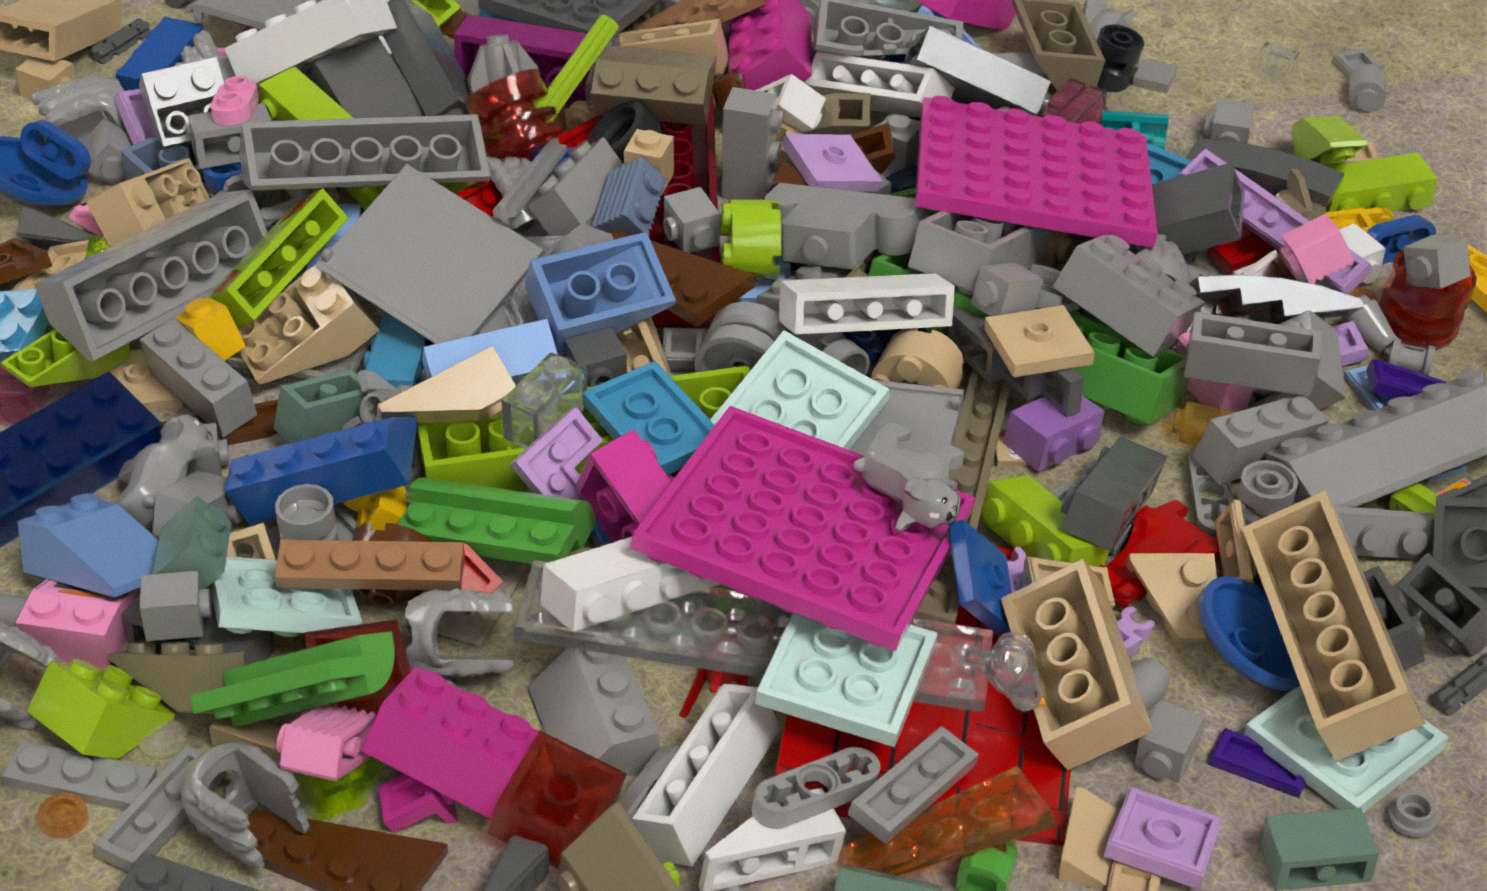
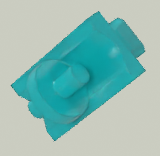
M1102 110L1100 125L1103 128L1110 127L1114 130L1131 128L1137 130L1140 134L1146 135L1147 143L1165 150L1169 122L1168 115Z

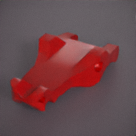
M1177 500L1153 509L1145 505L1136 513L1133 530L1125 549L1107 566L1101 564L1098 567L1107 568L1114 602L1125 609L1134 599L1141 601L1147 594L1136 573H1130L1126 567V558L1129 553H1214L1216 562L1221 559L1217 535L1212 537L1185 520L1184 517L1187 515L1188 507Z

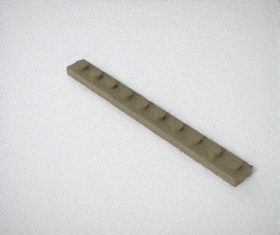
M972 368L952 446L964 451L963 466L959 469L950 470L949 479L958 483L956 490L977 497L973 511L967 520V523L977 531L1011 385L1005 379L989 383ZM950 551L911 624L930 631L952 635L959 601L952 552Z

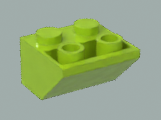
M73 659L71 664L50 660L27 709L30 715L81 754L116 760L168 726L176 715L160 703L162 697L158 693L145 687L136 686L131 682L133 677L122 669L108 665L106 670H100L94 665L79 659Z

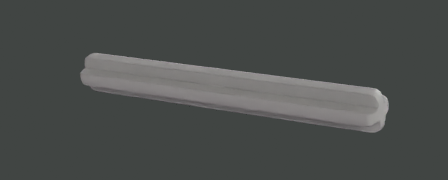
M551 138L494 208V218L501 219L503 225L512 223L566 154V144H560L558 138Z

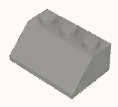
M616 633L571 643L528 686L529 694L568 791L640 773L659 749V731Z

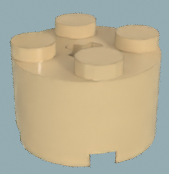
M908 328L898 331L891 337L871 375L872 380L958 389L964 374L962 370L964 360L957 345L941 332L932 330L929 334L917 331L918 328Z

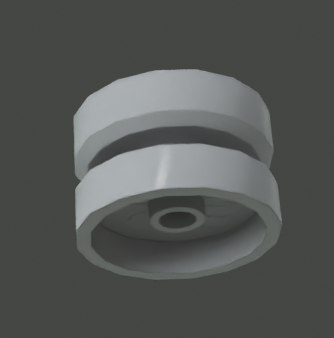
M748 301L730 303L718 310L712 320L706 337L695 356V372L748 365L751 371L783 330L793 336L795 334L779 322L778 312L763 304Z

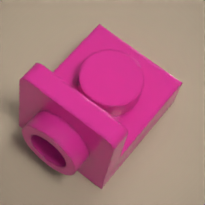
M404 773L378 786L383 822L393 833L434 813H437L447 824L458 821L455 807L457 801Z

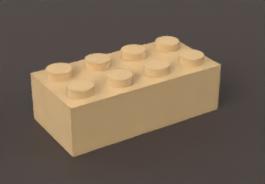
M1084 559L1001 598L1044 744L1067 771L1153 732L1107 591ZM1034 691H1037V697L1034 696ZM1043 696V698L1045 699V705L1036 706V702H1040Z

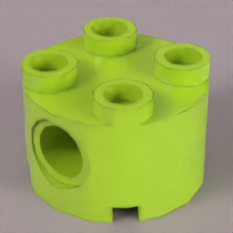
M730 199L729 203H723L722 212H720V236H727V243H723V251L720 252L721 264L754 274V279H779L780 265H776V257H781L780 209H777L779 208V200Z

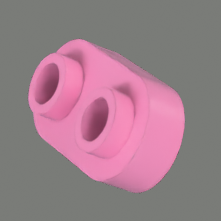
M244 76L226 79L225 84L218 88L210 105L213 122L218 125L229 126L248 121L252 117L259 101L256 83L248 81V78Z

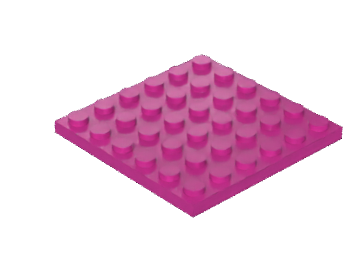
M946 96L923 98L920 117L915 207L1095 238L1104 234L1115 235L1127 243L1154 248L1158 232L1146 135H1142L1137 130L1131 128H1120L1119 130L1103 128L1102 125L1091 121H1085L1081 124L1067 122L1064 118L1056 115H1046L1045 117L1032 116L1021 109L997 110L981 102H972L969 105L957 103Z
M729 406L634 531L630 549L645 554L652 560L663 561L689 571L696 577L707 578L733 588L740 594L751 595L777 605L784 611L795 612L821 622L828 628L842 630L860 637L872 645L896 651L951 551L948 531L949 525L944 524L929 528L920 523H914L901 533L895 530L904 505L870 487L864 481L862 472L853 469L854 462L863 458L864 455ZM956 490L961 501L959 514L955 522L962 519L967 522L977 497Z

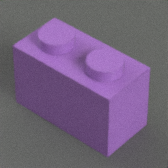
M1082 395L1080 412L1066 417L1045 397H1041L1010 411L1003 443L1039 472L1051 465L1063 462L1066 458L1075 455L1083 449L1088 450L1092 448L1101 436L1100 428L1105 411Z

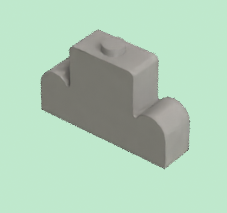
M787 183L777 184L765 197V200H779V208L777 209H780L782 259L788 262L854 269L873 250H878L886 255H905L912 252L919 221L927 218L926 208L915 207V198Z

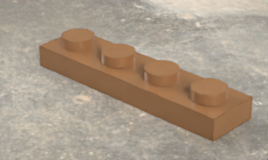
M280 540L275 581L277 588L440 589L450 591L458 588L461 590L465 559L464 543Z

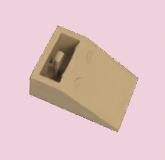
M190 158L121 182L88 200L86 203L109 247L210 199L201 181L199 172L194 168Z
M314 265L279 293L254 321L238 328L246 345L239 352L255 380L261 385L349 356L379 332L380 329L354 291Z

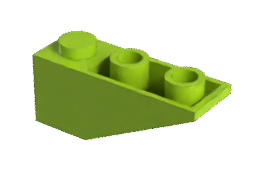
M1340 116L1301 118L1291 125L1294 155L1325 166L1343 164L1344 159L1354 158L1357 151L1368 146L1367 139Z
M53 329L3 360L1 367L29 387L99 378L129 359L130 347L129 343L94 361H88L56 329Z

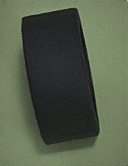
M629 101L617 105L607 112L591 131L588 142L591 145L604 137L624 164V150L636 129L652 130L661 133L660 123L643 104L638 101Z

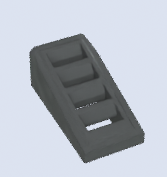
M22 207L17 234L31 245L51 247L96 238L87 231L31 207Z
M513 835L506 844L482 891H535L549 874L548 847L544 844Z

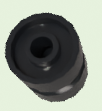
M1115 24L1105 25L1101 28L1097 39L1105 59L1097 87L1109 92H1120L1127 89L1131 84L1136 69L1135 64L1139 61L1145 41L1137 31L1129 27Z

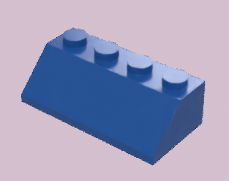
M414 416L390 417L232 459L225 493L249 526L277 519L275 503L278 496L286 489L296 485L313 484L327 489L333 497V504L409 485L417 421Z

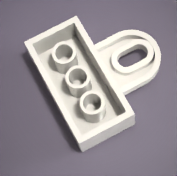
M311 0L294 7L296 14L286 17V14H282L265 21L266 28L260 31L254 28L236 35L237 42L224 49L235 75L247 77L248 81L255 82L257 87H259L260 83L293 66L301 72H305L311 69L315 62L375 36L379 37L396 29L397 26L386 0H322L318 3L315 0Z

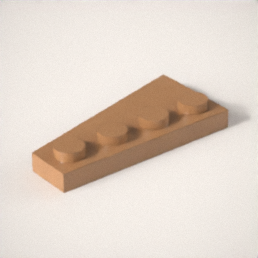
M681 0L626 32L720 19L722 23L765 5L764 0Z

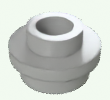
M1407 791L1393 800L1389 807L1388 819L1398 832L1410 837H1424L1435 830L1438 823V813L1433 800L1429 796L1417 791Z

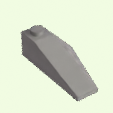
M821 0L814 27L812 51L852 57L906 55L910 44L929 26L962 40L963 22L850 0Z

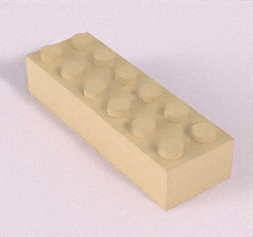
M1326 491L1242 527L1316 729L1335 761L1425 725L1423 715L1343 522Z

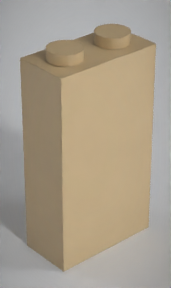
M20 0L0 8V50L50 61H57L104 40L121 29V0Z

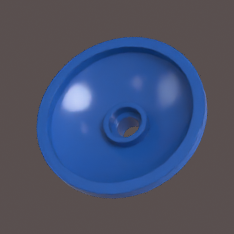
M0 136V194L17 204L39 208L63 207L76 203L84 197L88 187L85 174L73 179H63L30 158L22 149L20 138Z
M1224 576L1212 580L1200 594L1199 612L1203 629L1221 659L1235 672L1262 687L1279 691H1292L1294 688L1299 687V680L1265 590L1236 577Z

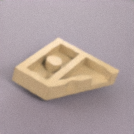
M1129 553L1126 558V567L1130 573L1135 572L1147 591L1146 599L1153 610L1163 618L1164 628L1175 643H1211L1201 623L1199 597L1202 590L1212 580L1217 578L1214 553Z

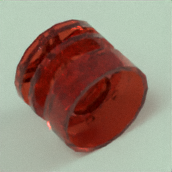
M538 69L523 70L481 87L465 99V105L469 114H478L480 126L489 124L494 126L482 135L484 145L495 144L487 151L488 157H496L501 159V161L507 156L521 158L531 154L535 148H543L550 139L557 138L564 132L561 121H549L557 113L554 106L540 108L535 106L548 96L547 88Z
M1402 249L1394 257L1379 306L1398 339H1401L1403 344L1427 348L1429 345L1436 346V351L1449 346L1457 338L1465 310L1469 306L1476 286L1477 277L1470 266V277L1442 289L1415 287L1407 281L1404 249Z

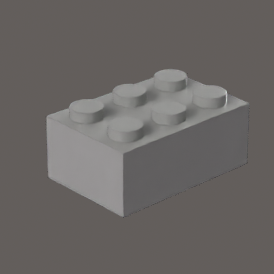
M1104 234L1076 246L1052 287L1153 357L1179 342L1177 338L1189 329L1193 321L1194 312H1199L1205 303L1196 296L1197 292L1193 287L1180 280L1173 281L1162 273L1163 268L1158 263L1146 257H1138L1129 251L1130 246L1127 242L1115 235Z

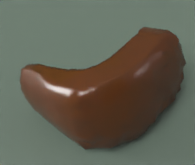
M740 72L726 74L713 81L712 91L719 110L723 111L732 87L747 89L745 79Z

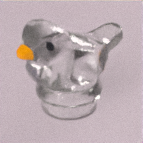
M1015 632L1005 633L999 637L992 651L971 648L967 651L965 655L966 662L981 669L994 688L1008 696L1016 709L1023 712L1045 705V699L1038 687L1040 675L1035 666L1036 654L1034 652V644L1027 636Z

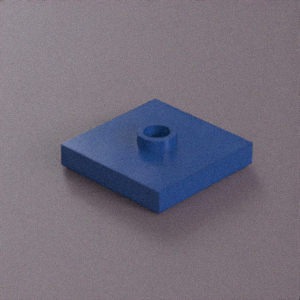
M963 519L949 524L948 531L959 605L1003 639L1011 637L1012 634L1001 601L1002 597L1012 593L1006 555Z

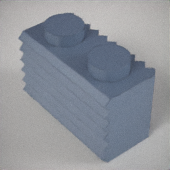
M639 157V160L634 159L633 163L622 164L621 167H616L615 170L611 169L592 227L605 232L617 229L632 235L647 232L649 236V230L652 229L651 224L654 223L653 218H656V207L659 206L658 201L661 200L660 195H663L662 190L665 189V177L643 157Z

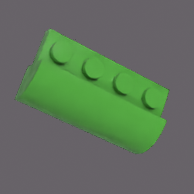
M420 477L409 486L412 502L398 522V525L414 529L429 537L433 542L467 543L478 556L543 566L545 563L567 557L571 550L583 548L597 521L592 505L585 500Z
M392 631L358 635L222 671L224 687L190 695L193 713L214 711L215 720L231 717L232 726L237 727L375 693L387 683L393 670L395 650Z

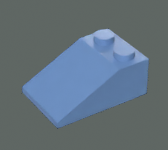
M647 232L530 260L525 282L526 291L538 320H548L557 354L564 353V339L608 327H612L616 334L676 303L675 296Z
M96 494L76 495L71 498V503L62 506L41 507L35 511L36 515L18 521L23 572L111 597H117L140 588L141 575L153 573L159 540L119 504L100 500Z

